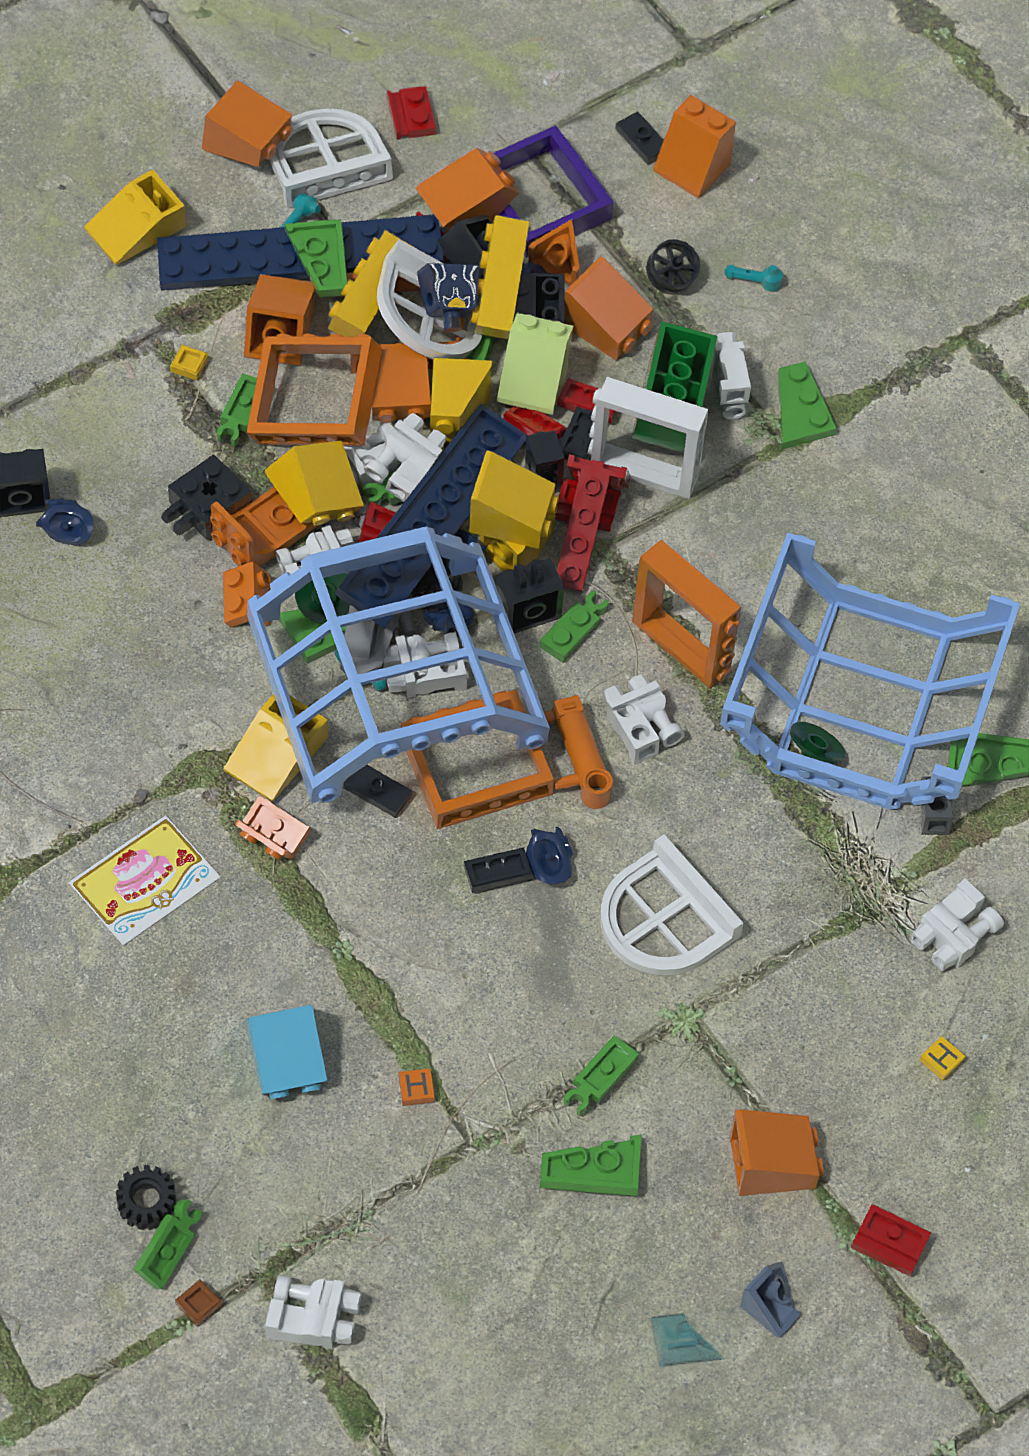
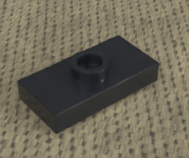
M638 111L616 122L615 129L647 165L657 160L664 139Z
M576 407L560 442L566 460H568L569 454L575 455L577 458L587 459L588 448L592 440L589 434L594 422L591 421L593 411Z
M365 765L344 782L345 790L396 818L412 796L411 789L369 765Z
M524 847L464 861V869L472 893L532 879V871Z

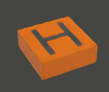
M431 1068L399 1072L402 1106L433 1103L435 1101Z

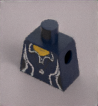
M427 263L417 271L426 314L430 317H443L445 332H458L461 330V318L468 316L476 308L479 265Z

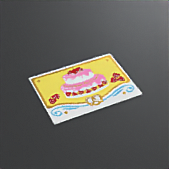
M165 815L68 883L120 943L125 945L221 876Z

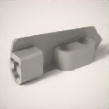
M350 605L349 614L359 612ZM402 612L395 614L385 629L373 620L346 626L344 637L357 674L374 671L382 666ZM341 661V663H340V669L345 673V670H344V667H343V664H342V661Z

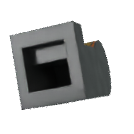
M928 776L921 777V780L931 779ZM945 796L935 797L933 803L921 804V835H949L953 821L952 801L948 800Z

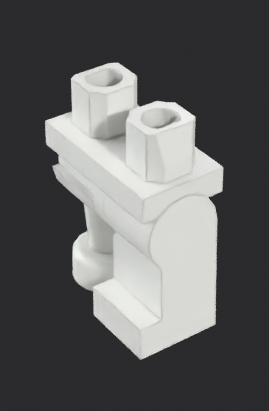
M734 332L717 334V343L715 345L710 375L711 380L716 381L715 389L719 392L718 397L719 403L722 405L723 416L726 419L735 420L745 415L744 403L749 402L751 390L744 356L743 341L736 342Z
M411 413L404 421L398 420L388 434L384 450L377 461L370 460L364 467L365 473L371 479L383 483L389 474L387 467L394 459L401 462L400 467L389 478L385 489L403 502H405L439 458L447 438L435 429L428 438L418 433L423 427L424 421L414 413Z
M390 422L379 425L377 433L367 435L365 446H344L360 492H362V487L367 483L379 484V482L374 481L365 473L364 467L370 460L377 461L384 450L387 436L394 428ZM394 459L387 467L388 473L397 470L402 463Z
M329 525L323 527L322 532L311 533L306 540V545L291 552L287 548H282L275 551V555L282 573L289 572L292 574L302 567V565L297 566L296 563L306 556L352 545L353 539L348 528L333 532Z
M456 632L445 634L444 640L426 642L419 635L407 638L404 635L396 637V645L389 646L383 661V667L386 668L458 650L459 643ZM463 660L389 678L387 679L389 693L406 691L407 698L416 697V694H428L435 690L453 687L455 691L467 690V673Z
M643 674L632 677L628 681L630 692L623 694L620 688L614 685L605 689L603 698L607 706L606 718L629 751V758L634 765L658 755L659 740L665 747H670L681 741L685 735L680 725L671 723L665 712L666 698L659 691L660 686L655 680L650 683ZM654 721L661 730L659 735L656 734L650 722Z
M965 878L950 895L922 915L919 926L912 934L911 942L919 950H924L928 945L932 944L937 951L933 953L931 959L941 971L952 965L958 969L964 964L966 959L973 955L978 941L987 932L996 933L1004 926V922L995 909L987 907L978 915L979 922L970 928L965 925L980 912L985 896Z
M278 1275L274 1298H271L265 1323L266 1338L314 1346L322 1345L323 1348L333 1349L334 1343L352 1344L355 1323L339 1320L341 1312L359 1313L361 1293L345 1289L344 1281L334 1279L333 1282L323 1278L316 1280L312 1285L292 1284V1279L289 1276ZM289 1297L306 1302L305 1308L285 1303Z

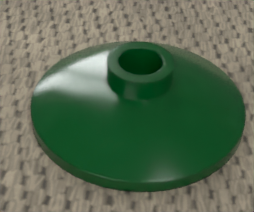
M346 573L323 578L337 617L349 613L350 604L335 595L337 588L347 577ZM310 581L295 593V601L297 607L306 618L313 622L324 624L327 622L314 582Z
M796 722L791 726L790 736L794 743L802 750L801 752L804 756L829 764H838L844 759L845 751L841 743L823 728L808 722Z

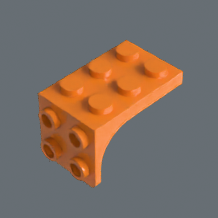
M272 487L232 515L218 502L211 504L212 539L220 548L224 547L230 553L232 560L237 566L254 561L261 567L276 556L275 551L288 548L319 526L313 525V522L301 524L275 487Z

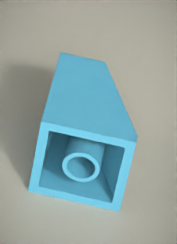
M312 1005L245 1019L261 1094L269 1093L270 1099L289 1096L288 1089L301 1087L302 1093L321 1089L320 1082L327 1081Z

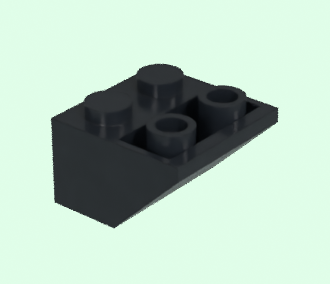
M521 273L513 322L516 314L520 313L564 324L565 274Z

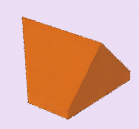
M572 219L535 240L528 247V262L540 264L547 274H565V284L569 286L579 278L580 272Z

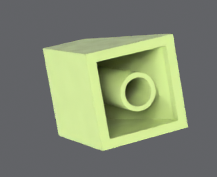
M516 314L510 329L497 402L553 415L557 399L566 380L573 331L572 325L541 319L532 315Z

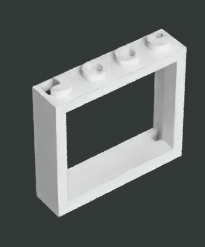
M607 377L602 389L598 388L595 391L592 401L596 405L591 415V421L594 422L589 437L592 438L588 448V454L592 455L591 461L597 460L612 466L627 467L631 476L630 480L690 499L699 477L708 409ZM609 409L686 433L682 468L607 444Z

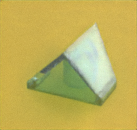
M684 1313L651 1317L659 1367L724 1359L685 1320Z

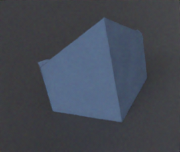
M782 1261L767 1265L744 1289L740 1304L743 1310L778 1338L801 1315L795 1308Z

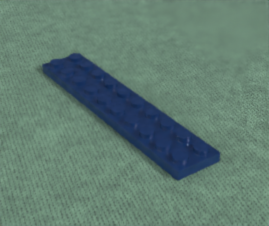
M434 214L341 222L346 273H353L362 258L367 261L370 256L366 252L374 237L380 239L385 230L421 252L444 263L442 247L438 243V240L441 238L440 224ZM285 227L157 238L161 291L257 283L260 274L288 279L309 278L285 232Z
M480 403L377 538L426 526L433 528L437 535L442 536L448 533L455 536L470 516L471 497L486 450L511 461L527 440L528 435ZM424 553L350 571L337 588L335 595L358 611L403 601L409 597L433 564L429 554ZM395 614L373 619V621L385 629Z

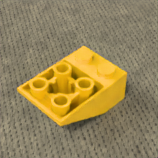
M152 169L130 181L84 226V229L116 266L156 244L157 238L169 237L185 228V205Z
M274 694L258 711L223 768V771L271 802L279 796L300 771ZM289 695L296 716L308 708V706ZM320 714L300 727L310 758L328 739V719Z

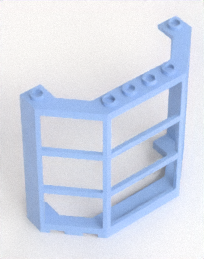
M426 526L314 553L300 561L302 567L294 573L285 572L270 584L271 590L262 597L255 595L248 600L247 618L311 803L319 801L327 803L341 796L343 781L374 759L381 757L393 758L401 752L412 749L416 751L424 750L432 744L443 741L451 743L460 737L471 734L482 735L490 731V729L518 735L516 742L518 750L525 748L536 749L547 743L550 730L483 551L478 543L471 542L468 545L462 543L460 537L448 533L440 536L435 534L433 528ZM429 554L442 591L337 617L323 578L415 555ZM441 557L450 559L449 568L452 576L476 571L486 600L454 591ZM310 581H313L327 622L276 659L264 623L280 619L281 603ZM447 602L463 645L462 649L357 674L341 627ZM458 603L492 613L508 657L474 647ZM329 633H332L348 679L296 716L280 669ZM468 659L484 701V707L378 733L362 685ZM480 661L514 671L529 714L496 705ZM352 690L369 738L316 775L300 727Z
M787 533L723 706L720 725L727 731L733 729L740 735V743L753 755L760 754L768 761L766 767L772 773L889 810L898 809L901 803L911 802L914 806L933 803L934 798L945 796L948 800L957 799L1020 603L1012 601L1007 597H998L991 594L986 611L954 618L949 617L939 611L926 610L909 602L903 603L890 599L883 594H874L861 590L854 585L838 583L813 558L816 541L810 540L803 535ZM787 563L829 603L815 644L809 641L772 605ZM837 609L939 639L940 642L927 681L922 682L823 651ZM768 616L810 655L796 698L753 659ZM1003 630L990 672L937 682L950 641ZM819 661L921 692L922 696L909 735L905 736L805 705L804 703ZM748 670L791 709L779 746L753 724L756 708L737 702ZM986 684L973 726L919 736L933 694ZM801 714L904 746L893 783L788 751L792 740L790 736L791 726L798 722ZM968 738L958 770L935 763L931 779L903 784L915 748Z

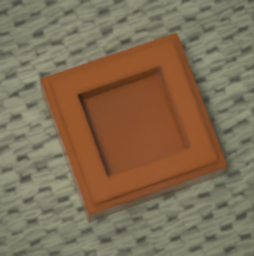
M201 1279L175 1299V1304L197 1327L223 1306L222 1301Z

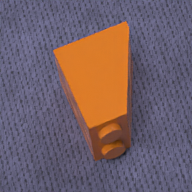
M237 80L205 116L202 149L259 167L265 159H271L277 149V145L281 141L285 142L291 135L293 130L291 127L292 114Z
M690 95L674 111L654 166V172L699 199L731 163L736 121Z
M478 148L468 152L416 187V190L442 226L449 230L460 220L487 214L492 222L495 215H499L520 194L513 185L515 183L514 178L499 166L501 163L499 158L491 151L484 152Z
M602 256L565 291L564 324L572 325L573 333L616 361L624 353H630L636 341L641 336H646L653 327V308Z
M260 274L247 305L244 357L261 359L265 336H276L277 334L303 336V334L309 333L316 290L312 282ZM280 354L279 362L300 366L303 354Z
M404 343L378 344L382 348L371 408L372 421L393 422L396 419H406L411 413L416 414L421 419L430 418L431 399L427 357L414 351Z
M744 1109L735 1110L729 1138L739 1196L816 1189L819 1177L823 1176V1162L821 1157H816L815 1147L818 1146V1134L816 1127H811L809 1116Z

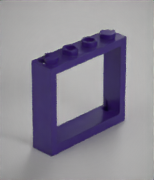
M556 125L494 152L501 161L499 166L502 170H506L548 151L588 204V206L531 232L528 230L524 252L525 258H528V247L532 242L571 219L575 236L612 220L613 200ZM510 204L498 215L521 220Z

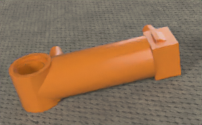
M575 695L555 700L552 710L545 711L544 714L548 723L555 722L556 727H558L575 774L554 780V788L566 789L580 785L583 803L589 808L601 809L607 806L611 800L613 778L605 768L586 714L584 713L580 697ZM598 786V787H601L602 789H601V790H594V789H592L591 787Z

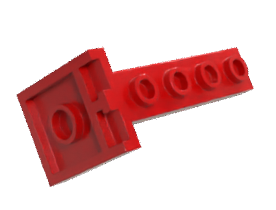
M569 454L567 468L571 475L575 477V481H578L557 572L564 588L583 592L607 490L609 488L620 491L621 487L628 488L631 476L627 467L612 466L601 461H590Z

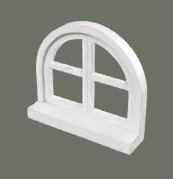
M316 109L293 116L291 135L285 142L281 141L277 145V149L270 159V164L283 188V198L287 208L293 207L295 198L302 193L319 200L393 180L391 157L374 126L365 118L345 110ZM318 125H340L355 132L326 140ZM308 128L315 143L283 151L285 144L295 133ZM363 138L371 153L337 162L330 147ZM319 150L326 163V166L293 174L285 159Z
M398 240L385 256L377 288V302L383 319L391 331L414 351L431 359H463L474 350L482 338V334L474 333L475 324L470 323L471 314L467 331L461 329L458 332H452L463 338V340L454 344L436 343L430 341L433 323L444 328L443 318L428 316L424 308L394 293L397 275L420 287L417 271L427 263H442L409 244ZM477 296L476 306L479 305L480 296ZM395 303L423 317L419 334L403 320Z
M664 834L654 840L652 851L617 874L608 885L601 903L600 924L608 946L624 963L648 974L676 975L695 969L739 939L743 928L741 919ZM655 869L681 896L656 914L631 887ZM626 892L649 919L623 936L618 927L616 910L619 900ZM688 906L714 933L690 951L681 944L664 924ZM658 928L681 955L672 957L652 956L639 951L632 945Z

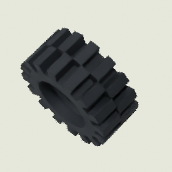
M144 1165V1170L139 1171L137 1166L133 1168V1174L127 1171L123 1175L124 1181L119 1180L117 1184L118 1190H116L118 1211L120 1210V1216L123 1220L126 1218L127 1224L131 1227L136 1223L137 1229L143 1230V1226L148 1225L149 1230H152L155 1223L160 1225L165 1215H172V1210H174L176 1205V1191L174 1182L170 1180L169 1174L166 1171L161 1174V1168L156 1166L154 1171L150 1170V1165ZM153 1188L159 1194V1199L155 1205L143 1208L134 1202V1195L139 1189Z

